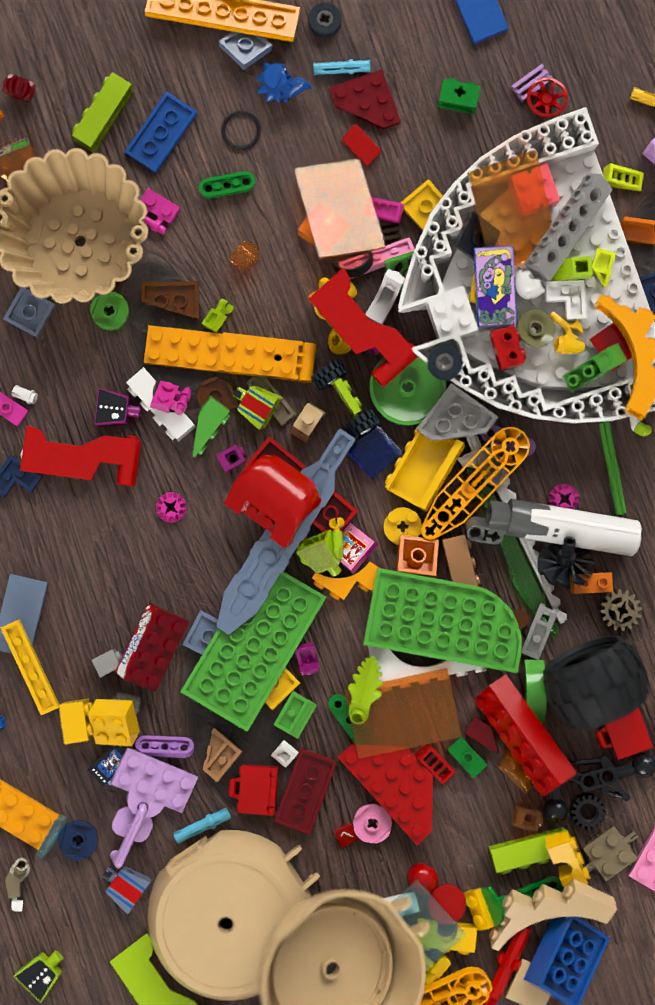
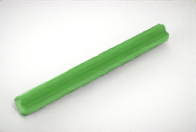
M608 421L601 422L599 428L615 514L623 515L626 514V507L611 426Z

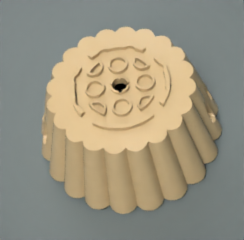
M74 148L66 154L60 150H51L46 153L44 159L40 157L30 158L24 165V171L17 170L10 174L7 182L8 188L0 190V265L3 269L13 272V281L18 286L30 287L32 294L37 298L52 297L58 303H67L74 299L80 302H87L97 294L110 293L115 286V282L123 281L129 277L132 269L131 266L142 257L143 250L141 244L148 235V228L143 222L147 214V208L142 201L138 200L139 188L137 184L131 180H126L125 170L121 166L116 164L109 165L108 160L102 154L95 153L87 156L86 152L82 149ZM83 237L86 240L85 245L77 246L75 241Z

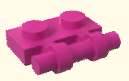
M147 188L140 199L147 208V214L143 222L151 227L152 231L164 235L167 228L162 226L165 221L171 225L181 210L180 207ZM151 213L158 218L154 221L147 216Z
M160 381L150 408L169 413L170 409L175 410L177 415H181L186 411L187 402L191 399V389L185 388L183 391H178L179 386L170 382Z

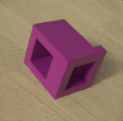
M235 444L216 455L227 474L246 463L244 458L247 455L242 447L238 448ZM232 455L237 457L235 462L230 461Z

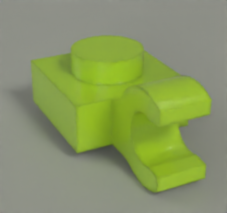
M222 298L216 309L212 308L201 324L217 332L227 318L225 314L231 313L234 306L228 304L225 308L228 301Z

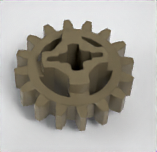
M617 589L616 594L609 592L610 597H603L606 602L600 603L603 606V610H599V613H604L601 620H607V627L613 625L612 630H617L618 626L620 631H624L625 626L628 629H632L631 623L637 625L638 622L635 619L642 617L638 614V611H641L642 608L637 607L640 600H634L635 594L629 596L628 590H625L623 594L621 589ZM620 597V599H618V602L614 604L611 603L615 598ZM629 602L631 603L633 610L630 609L628 605ZM622 607L624 613L617 611V608ZM608 610L611 611V613H612V615H613V618H612V619H611V617H610V615H609ZM630 617L628 621L621 623L624 618Z

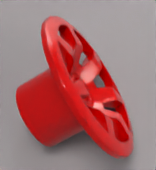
M544 77L536 80L529 87L527 103L530 110L537 116L552 118L562 113L568 103V93L560 81ZM544 81L553 82L549 90H546L543 84ZM539 83L541 92H532L534 86ZM556 84L561 87L563 93H553ZM530 95L537 98L534 106L531 103ZM564 97V104L561 107L556 102V99ZM553 107L558 109L557 112L549 114Z

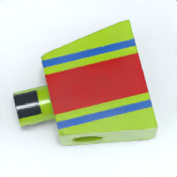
M250 386L247 391L238 387L233 395L241 401L237 410L259 430L266 428L283 398L257 386Z

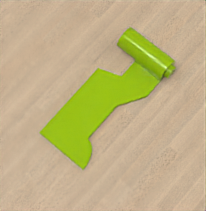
M148 933L110 961L139 1005H198L193 999L171 990L150 961L153 954V945Z

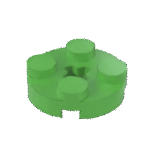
M111 291L110 293L95 297L92 301L90 312L93 320L100 328L118 330L128 320L129 305L123 296ZM113 306L115 312L108 316L105 309Z

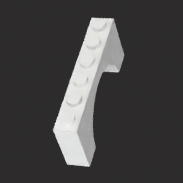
M368 646L369 656H374L376 661H379L378 665L381 666V669L378 672L383 673L381 677L377 678L383 681V685L376 688L380 689L381 692L390 691L392 686L397 685L400 688L409 687L412 682L416 681L419 684L429 683L431 678L436 677L438 680H445L451 674H456L457 677L468 675L467 671L475 670V673L487 671L486 667L443 660L430 666H414L398 659L391 650Z

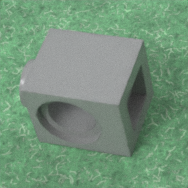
M112 649L93 659L92 662L99 676L103 677L116 670L122 654L120 651Z

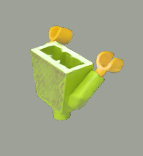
M342 517L337 518V525L335 518L330 520L329 525L334 529L333 532L330 529L308 539L306 535L304 540H301L297 546L296 553L299 555L300 561L312 568L316 573L328 570L334 577L341 572L339 563L344 554L342 531H340V528L344 525Z

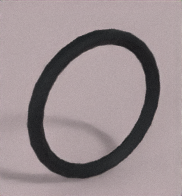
M241 110L229 114L223 121L221 128L222 137L232 148L239 150L248 149L259 140L261 126L258 119L252 113ZM240 114L249 116L257 125L255 139L243 146L230 142L225 133V127L229 119Z

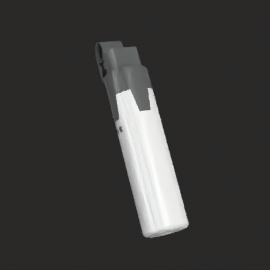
M510 499L508 503L490 500L485 518L471 517L465 523L468 538L476 542L498 544L502 541L503 535L563 545L564 538L573 537L576 540L575 547L625 556H634L637 553L641 543L642 527L638 520Z

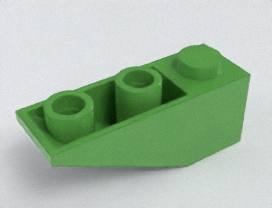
M617 343L562 377L571 393L626 362L627 359Z
M211 395L199 410L192 451L194 457L204 452L207 447L205 443L209 438L212 440L216 436L218 426L221 423L224 425L230 417L228 414L230 412L229 409Z

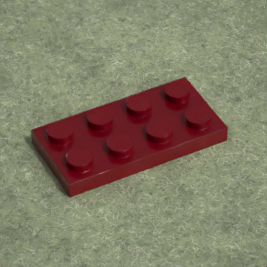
M301 747L274 822L311 835L337 760Z

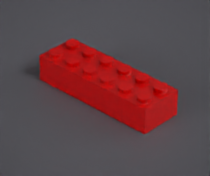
M270 436L244 465L247 467L262 455H276L299 472L307 468ZM334 491L312 524L322 533L330 529L333 532L334 529L329 525L330 520L335 518L337 525V518L342 517L344 520V525L340 528V531H342L358 510Z
M507 675L489 685L474 698L478 708L484 712L489 723L499 733L501 740L506 743L513 757L518 760L525 774L530 777L537 791L543 796L577 774Z

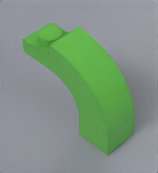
M524 660L522 673L524 700L543 725L546 715V692L543 681L545 678L543 675L545 669L544 660Z

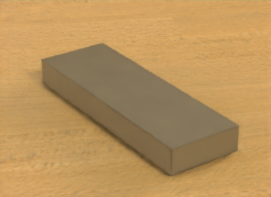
M253 376L246 382L248 387L257 386L281 396L266 377ZM282 398L273 417L283 427L297 414Z

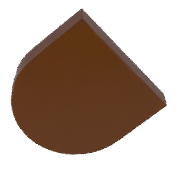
M217 377L209 378L202 382L197 391L196 397L200 409L210 395L226 406L230 412L236 410L239 406L237 398L233 396L234 390L231 384L224 379Z

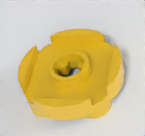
M402 507L394 509L388 514L384 520L383 529L389 541L399 545L400 535L419 537L422 523L415 511ZM401 521H404L405 525H408V528L405 529V532H401V529H397V525H400Z

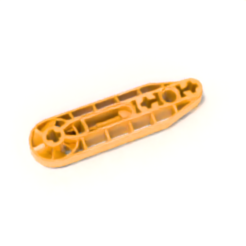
M515 427L500 429L437 494L421 526L423 538L429 540L436 539L465 523L525 460L529 453L530 443L523 431ZM507 441L510 443L511 441L515 442V449L513 451L511 449L509 451L506 450L507 446L505 443ZM490 442L492 453L485 448ZM493 442H500L502 445L494 444ZM484 449L489 456L477 467L472 461ZM504 452L505 454L500 459H498V457ZM493 456L501 463L499 466H496L490 460ZM488 462L490 466L486 470H483L481 474L470 485L468 482ZM471 464L476 470L464 481L458 475ZM504 465L516 466L509 471ZM492 467L496 470L476 490L474 487L488 474L487 472ZM504 468L508 474L496 485L491 479ZM458 478L462 484L451 495L445 489ZM490 482L495 488L483 499L478 493ZM444 492L449 498L437 509L434 504L440 494ZM477 496L481 502L469 513L464 507ZM455 498L457 500L460 498L461 506L456 505L452 510L455 513L452 514L451 510L445 506L448 505L450 508L453 505L452 499ZM433 508L436 512L427 519ZM462 510L465 511L468 516L460 523L454 525L451 521ZM445 511L449 514V519L441 521L438 518V514ZM435 519L437 524L441 525L442 527L439 528V526L437 525L434 528V534H427L426 527H432L435 523L432 520ZM448 524L452 526L449 529L443 531Z
M478 967L463 968L424 986V995H422L420 1005H482L490 997L488 992L490 994L492 990L491 981L485 971Z

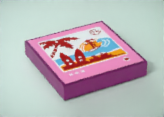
M350 522L342 531L344 554L340 563L354 574L378 546V543Z

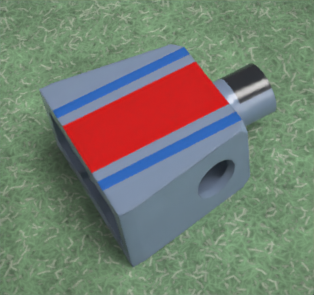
M123 866L119 873L108 867L102 875L105 880L111 883L105 892L127 914L152 880L126 866Z

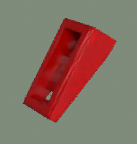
M428 742L415 754L416 759L442 785L456 773ZM436 756L437 758L430 765H428V763ZM440 762H442V764L434 771L433 769H434ZM447 767L448 770L439 777L438 775Z

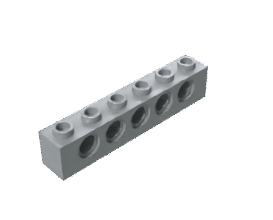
M587 173L583 177L582 182L572 193L570 199L561 209L555 221L552 222L546 234L541 238L535 250L530 254L524 265L536 279L544 281L552 279L613 190L602 174Z

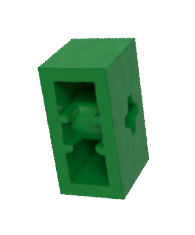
M454 78L443 79L437 107L474 114L481 86H477L473 82H458Z

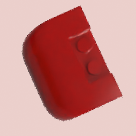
M262 455L240 473L224 505L238 515L244 513L272 533L270 538L286 549L294 542L298 528L306 517L320 505L322 498L319 497V492L315 487L316 484L276 455Z

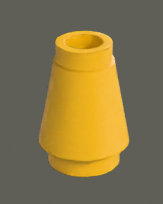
M557 336L554 341V351L559 354L583 353L584 342L568 336Z

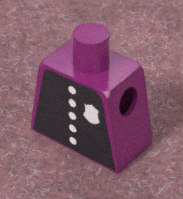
M98 388L94 424L98 427L128 425L129 417H140L141 407L130 405L131 398L129 396Z

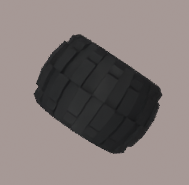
M606 636L571 648L551 660L543 671L545 692L551 708L558 718L571 729H592L623 718L643 705L649 694L647 671L641 657L632 644L627 643L626 638L620 636Z

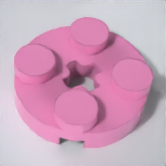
M376 803L363 805L355 813L353 819L354 831L359 839L364 842L380 843L391 832V816L381 805ZM369 819L377 820L376 828H374L373 826L369 828L367 826L369 824Z

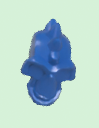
M264 63V72L256 77L262 83L257 92L258 94H266V102L273 99L280 102L282 99L283 102L287 103L289 98L305 90L312 89L313 86L300 77L292 79V75L287 72V67L280 63Z

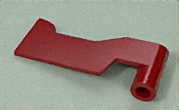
M342 268L308 300L355 354L373 347L382 354L386 360L371 375L384 388L418 358L412 350L415 346L412 343L409 344L396 329L373 322L348 295L351 286L350 278L346 270Z
M27 425L20 471L92 480L101 462L119 465L116 484L135 487L142 441L138 440L137 436L127 435V438L102 436L81 446L46 441L42 431Z

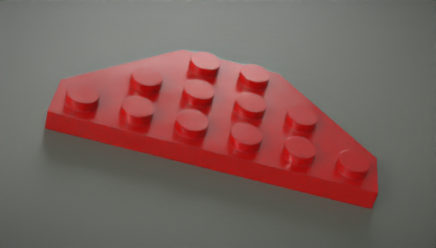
M351 744L337 757L416 845L432 832L433 775L416 759V756L406 746Z

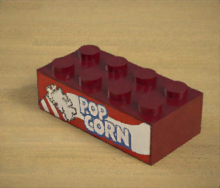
M148 602L115 673L126 681L156 692L189 621L180 615Z

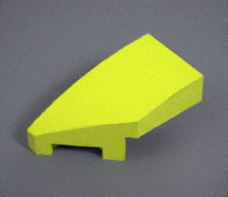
M596 248L592 269L601 285L607 288L616 253Z

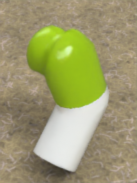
M634 416L629 417L632 431L640 436L651 434L652 428L649 425L640 422Z

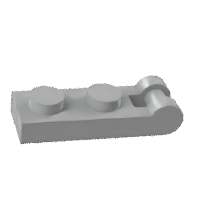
M543 603L539 605L521 651L522 654L537 660L540 659L559 611L555 608L545 607L546 605ZM542 614L550 616L549 620L541 619Z

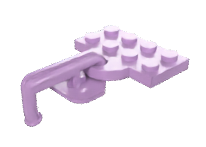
M126 748L111 780V785L128 791L126 797L128 806L119 809L112 822L113 831L125 837L120 849L110 853V858L116 868L123 866L133 841L143 842L148 838L153 827L151 817L159 814L164 806L180 813L183 812L198 776L132 748Z

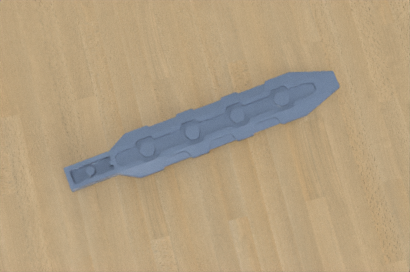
M339 428L320 460L301 470L302 474L316 484L315 487L319 492V497L322 498L320 505L302 522L295 534L294 542L286 549L270 538L272 533L265 530L259 541H256L252 547L250 555L239 573L235 574L224 592L217 628L229 635L259 611L268 597V592L280 573H283L295 549L308 534L316 516L322 507H325L334 493L335 472L356 439Z

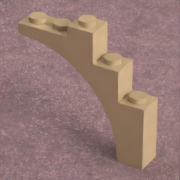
M572 879L570 884L565 886L563 893L542 884L539 890L534 892L532 898L512 889L509 895H506L502 901L504 910L503 921L490 931L491 948L499 951L506 941L520 930L550 918L583 917L607 924L617 910L614 897L575 879Z

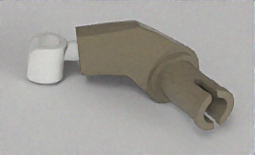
M19 858L12 865L5 880L8 899L12 898V910L21 912L23 907V900H17V897L21 896V883L30 871L27 860L24 858Z

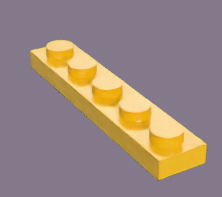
M20 619L2 626V633L40 714L43 715L59 708L58 700Z

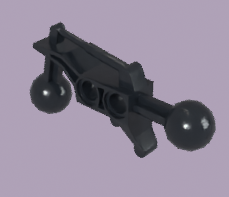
M646 753L638 754L634 757L632 763L614 767L605 756L569 762L572 766L601 765L600 768L577 773L570 778V780L578 784L581 791L587 792L600 788L602 794H609L624 801H629L630 795L621 788L618 781L619 778L634 774L640 778H648L655 772V760ZM608 770L611 777L608 781H604L602 773ZM585 776H591V785L585 786L583 784ZM558 786L548 793L549 800L546 801L543 808L544 816L547 820L554 823L563 821L568 814L567 804L560 799V788ZM608 786H611L616 791H609Z

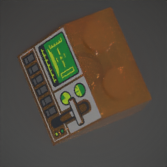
M28 133L0 144V173L6 182H8V177L11 173L17 170L24 171L26 161L37 157Z

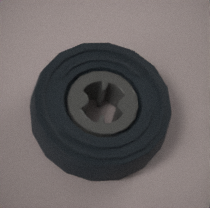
M322 2L316 4L311 9L308 24L315 35L328 38L339 31L342 17L335 5ZM322 17H324L325 19L329 18L328 23H325L324 21L321 22Z
M450 345L437 346L430 352L427 359V367L431 375L444 381L456 377L461 371L463 364L459 351ZM444 357H447L448 361L450 360V364H447L446 368H442V364L439 365V362L443 361Z

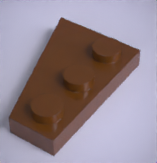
M198 281L141 283L142 303L200 320Z

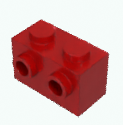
M514 325L491 331L489 336L499 371L502 372L522 366L525 363L524 360H526V353L524 348L521 349L519 341H521L518 330H515Z

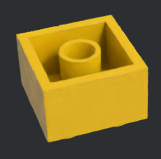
M89 698L68 701L59 705L64 744L88 741L94 737L88 713L93 705L92 702L89 703Z
M96 699L88 713L96 744L133 746L140 732L133 701Z

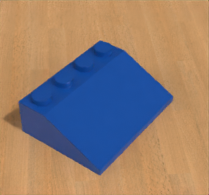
M580 917L552 918L525 974L524 980L566 1005H580L610 937Z

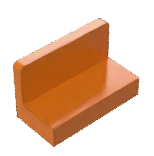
M623 217L620 225L626 242L655 246L654 220Z

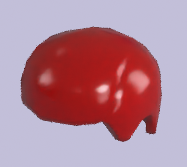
M414 864L408 870V885L416 893L421 895L430 894L437 887L439 881L437 872L427 864Z

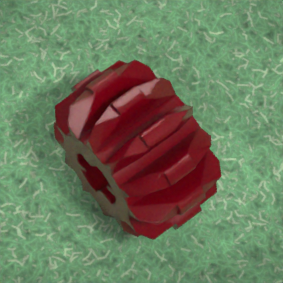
M9 74L3 82L2 91L17 100L30 102L35 95L36 85L25 78Z

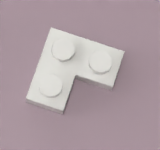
M584 280L546 281L544 283L545 302H565L566 321L586 320Z

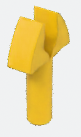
M555 312L550 314L552 320L565 330V336L578 340L579 338L572 334L573 329L577 330L581 335L583 334V328L578 320L574 323H568Z

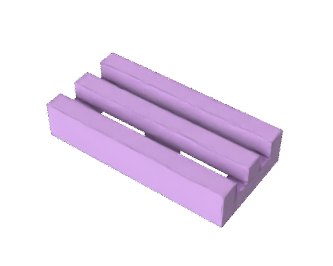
M541 64L513 84L511 89L523 103L527 100V93L525 95L521 93L527 90L536 80L543 77L552 78V76L548 75L549 72ZM541 72L540 75H538L536 78H534L533 80H531V81H530L529 83H527L525 86H523V87L520 88L519 90L517 89L519 86H521L522 84H524L526 81H528L530 78H532L533 76H535L537 73ZM550 81L543 82L545 86L550 83ZM537 85L536 87H534L532 89V92H538L540 90V86Z

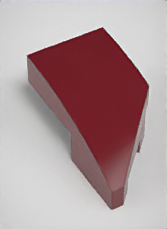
M474 717L465 734L498 754L499 749L495 739V731H493L492 727Z

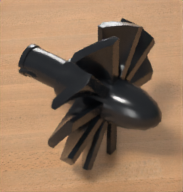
M573 537L564 538L563 545L552 543L547 548L545 546L542 548L537 561L538 572L540 576L544 575L551 585L557 582L563 587L571 589L569 579L571 575L574 584H586V581L577 575L575 571L582 572L587 577L593 575L592 570L584 569L580 565L588 564L594 566L595 562L591 558L584 560L576 558L588 554L590 551L582 548H577L574 551L576 540Z

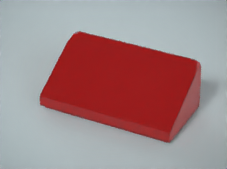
M354 124L341 139L367 167L381 155V149L357 124Z

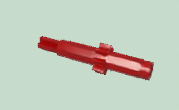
M530 926L520 930L511 937L505 952L500 950L497 957L500 964L491 981L492 990L490 994L488 992L490 997L483 1005H496L504 993L513 971H519L522 964L519 957L532 928Z

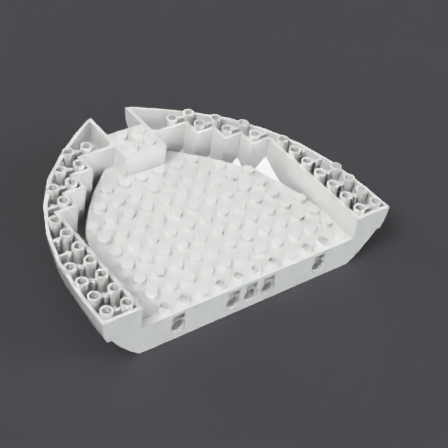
M586 107L556 117L512 136L480 157L451 185L428 218L414 250L398 305L399 312L401 313L418 310L428 311L437 340L413 347V352L427 363L430 352L440 345H450L459 351L462 356V368L459 374L450 381L497 408L534 419L563 423L614 421L632 416L624 411L630 399L634 381L632 358L615 370L605 373L571 393L562 377L599 354L589 339L613 323L605 314L594 307L600 294L610 296L619 305L628 306L634 313H636L639 307L650 310L610 194L565 258L591 256L593 262L596 248L616 253L607 288L601 285L594 271L593 276L589 280L584 281L587 318L586 320H578L583 328L582 335L577 330H572V334L585 344L583 353L559 354L554 351L556 337L565 335V330L554 322L555 335L550 343L543 347H531L521 339L519 344L526 353L525 363L520 367L500 372L489 334L491 331L509 326L477 327L476 304L469 303L468 301L474 272V261L453 245L469 212L474 211L501 231L494 247L513 246L515 275L521 269L529 271L524 264L539 244L541 238L546 234L552 222L555 221L561 209L566 205L572 193L582 182L583 177L587 173L602 174L594 151L599 142ZM548 164L560 201L555 207L543 211L538 209L536 213L520 218L508 185L510 175L525 170L529 173L532 168ZM539 280L540 283H541V285L544 286V283H545L546 281H544V280ZM516 291L517 324L521 315L531 309L542 310L549 316L552 312H555L566 320L565 302H545V293L535 298L524 299ZM576 320L567 321V322H568V323H574ZM655 321L645 337L655 339ZM531 328V330H532L534 333H536V329H535V328ZM444 357L443 361L439 362V365L442 364V368H446V365L450 364V360L448 361L447 357ZM655 360L651 365L653 368L655 367ZM655 400L648 412L655 411Z

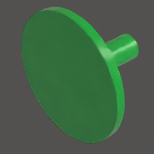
M492 886L488 888L482 887L480 889L494 925L497 926L503 921L502 901L505 895L497 897Z

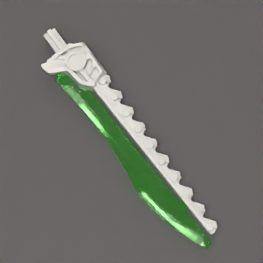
M477 435L466 437L472 452L458 458V462L462 467L482 448ZM486 448L490 453H492L491 448ZM483 449L472 462L478 467L489 454ZM494 456L490 459L496 466L501 464ZM488 462L478 471L479 475L490 466ZM471 464L467 466L466 474L468 477L475 471ZM492 467L482 480L485 481L496 469ZM502 468L491 480L497 485L507 475L506 470ZM478 474L471 479V482L478 477ZM509 478L496 489L501 502L508 503L510 499H516V493L507 489L508 485H510ZM480 481L477 484V486L474 487L476 490L482 484V481ZM490 482L487 483L488 485H491L495 488V486ZM485 485L478 494L484 499L492 491V488ZM494 492L483 503L486 510L490 500L497 501ZM503 535L500 543L507 561L510 578L525 603L535 615L540 603L548 607L545 602L546 598L552 609H558L560 599L551 593L554 590V585H551L545 579V576H540L538 572L537 561L540 553L532 548L535 545V540L519 538L543 589L542 592L535 581L516 538ZM559 610L556 618L560 624L567 620V614ZM542 614L541 619L548 621L550 616ZM554 621L551 631L558 634L559 629Z

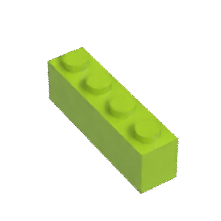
M113 72L104 79L102 89L94 95L93 103L89 108L85 109L81 122L76 124L72 130L74 141L93 153L134 91L131 83Z
M559 827L488 846L496 873L507 874L511 872V869L517 867L519 869H526L532 863L544 864L549 862L551 857L547 850L545 837L566 831V829Z

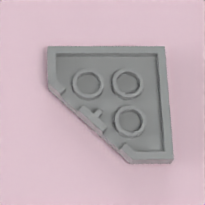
M451 383L418 426L417 431L432 442L487 434L497 421L498 416Z

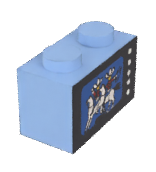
M113 745L87 769L103 787L107 783L111 785V780L126 750L124 746Z

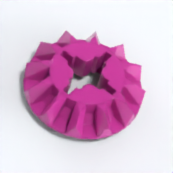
M559 484L551 490L549 504L550 506L575 510L579 504V494L576 488L569 484ZM560 494L563 496L570 494L567 499L569 504L566 502L558 504L561 500Z
M175 492L163 494L156 503V513L165 522H177L186 513L187 506L184 498ZM177 501L175 503L174 508L178 512H167L168 507L166 506L165 502L172 504L173 502Z

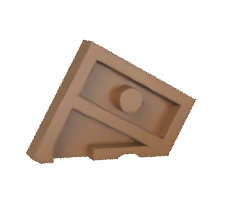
M213 728L203 770L216 782H219L243 751L219 730Z

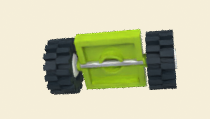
M337 359L318 370L311 378L319 391L334 385V389L353 417V420L343 426V429L356 439L374 428L380 421L372 409L361 414L362 405L357 397H352L350 385L346 380L343 382L341 379L348 371L342 361Z

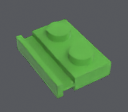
M292 691L273 725L298 739L317 704Z

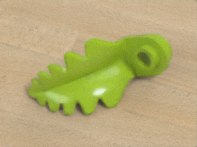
M374 656L366 658V662H361L363 668L361 666L357 668L360 675L353 674L352 676L356 684L348 685V690L352 697L349 716L350 720L355 724H362L367 720L371 704L382 695L376 688L383 685V681L377 679L383 673L378 672L381 666L378 665L379 661H376Z

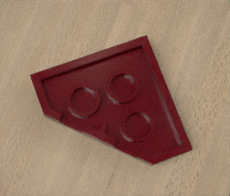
M382 69L329 87L335 108L349 112L352 116L365 122L368 121L382 130L401 124V119Z

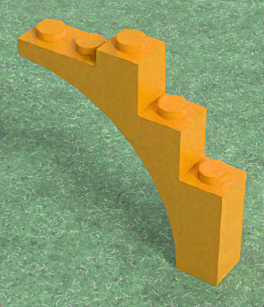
M600 294L594 307L605 314L618 327L628 344L632 356L634 381L631 396L624 411L642 421L655 400V367L651 366L655 360V339L645 337L655 320V315L649 309H642L640 307L634 313L628 306L619 305L610 296Z

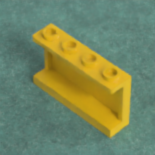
M417 426L414 431L415 437L404 448L405 454L402 458L399 457L395 463V471L386 478L385 488L427 512L464 450L465 445L464 442L458 439L432 442L417 431Z

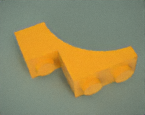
M369 562L360 572L346 578H330L315 573L312 577L315 580L313 584L322 590L324 587L330 590L329 595L339 601L340 598L344 600L356 581L359 582L358 587L365 592L369 590L373 592L376 572L379 567Z

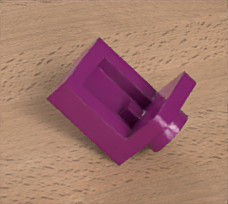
M313 642L299 645L295 652L301 675H312L320 671Z

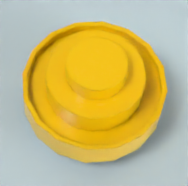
M332 329L328 337L330 350L338 355L347 354L351 348Z

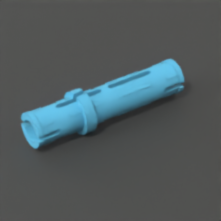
M370 59L313 63L314 75L338 73L354 75L355 72H370Z
M226 807L216 813L207 814L202 820L174 832V838L180 844L206 830L215 829L220 823L230 820L231 815Z

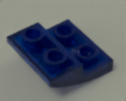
M379 425L372 428L348 451L372 480L403 453Z

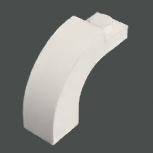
M387 270L382 284L366 312L367 317L371 321L382 325L385 322L405 282V278L399 272Z

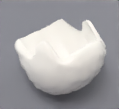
M521 269L515 275V289L518 295L524 299H531L545 293V286L541 285L539 279H536L534 276L530 277V270L525 271Z

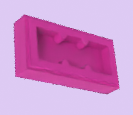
M368 196L363 215L400 224L405 205Z
M0 392V415L19 427L29 411Z

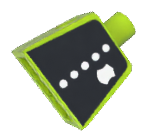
M54 951L50 957L42 952L20 968L14 977L41 1003L62 972L57 965L63 960V956L58 951Z

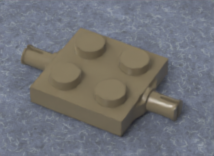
M614 826L610 827L582 847L590 862L584 867L588 868L589 873L595 869L605 881H608L638 859L630 847V843L639 838L638 835L633 831L626 837H623Z

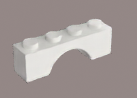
M144 367L126 382L130 386L127 390L134 397L137 395L140 397L142 407L147 412L151 410L155 414L152 418L159 426L163 424L167 428L165 433L172 440L176 438L180 441L196 427L184 412L181 415H177L175 412L166 413L150 408L158 383Z

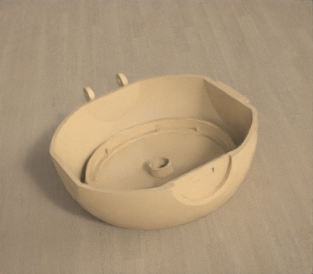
M222 830L209 839L206 836L171 858L166 867L159 871L148 903L149 935L160 962L177 982L196 994L217 1000H242L259 995L258 976L260 960L270 934L278 922L292 908L311 897L307 888L320 877L317 872L309 875L303 882L289 860L298 855V852L302 850L301 846L294 847L285 855L281 847L260 835L239 830ZM223 917L230 918L233 921V927L228 930L223 929L220 926V919Z
M349 889L332 890L314 895L292 908L278 922L270 934L259 966L258 989L261 1005H420L425 985L426 967L423 947L417 937L425 935L430 930V925L425 921L412 927L407 926L398 912L406 910L411 905L412 901L408 896L390 903L374 894ZM331 962H335V971L331 974H326V966Z

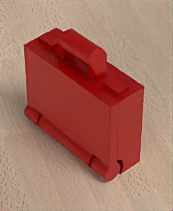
M639 708L623 718L604 725L595 733L600 747L612 748L614 758L618 760L653 748ZM603 732H607L610 743H607Z
M242 764L240 766L239 775L241 777L229 779L228 795L239 800L236 807L238 813L275 816L279 766ZM237 782H240L239 794H236Z

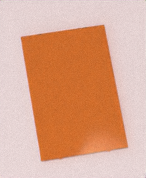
M536 150L467 172L485 247L513 246L514 266L525 263L528 260L530 254L535 250L541 238L552 224Z
M360 159L294 169L319 260L386 248Z
M447 668L383 681V685L376 688L382 695L371 704L367 720L362 724H355L351 721L355 739L354 743L359 759L461 737ZM345 689L344 691L347 701V707L349 710L352 697L350 695L349 690Z

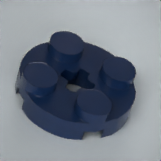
M84 820L69 822L61 830L58 839L59 847L64 852V855L76 861L89 857L96 850L99 841L96 827ZM78 835L84 839V842H81L80 845H76V841L73 840Z

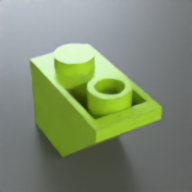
M591 256L565 259L550 281L589 280L593 276Z

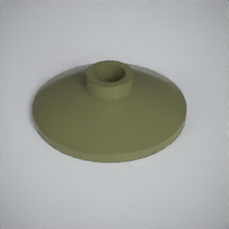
M531 309L523 313L518 320L517 330L522 341L527 345L543 347L552 341L555 335V325L552 318L546 312L539 309ZM531 328H535V329H536V333H534V332L531 330Z

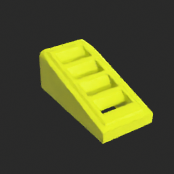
M611 163L604 167L603 176L611 187L641 191L643 172ZM633 176L636 177L635 184H632Z

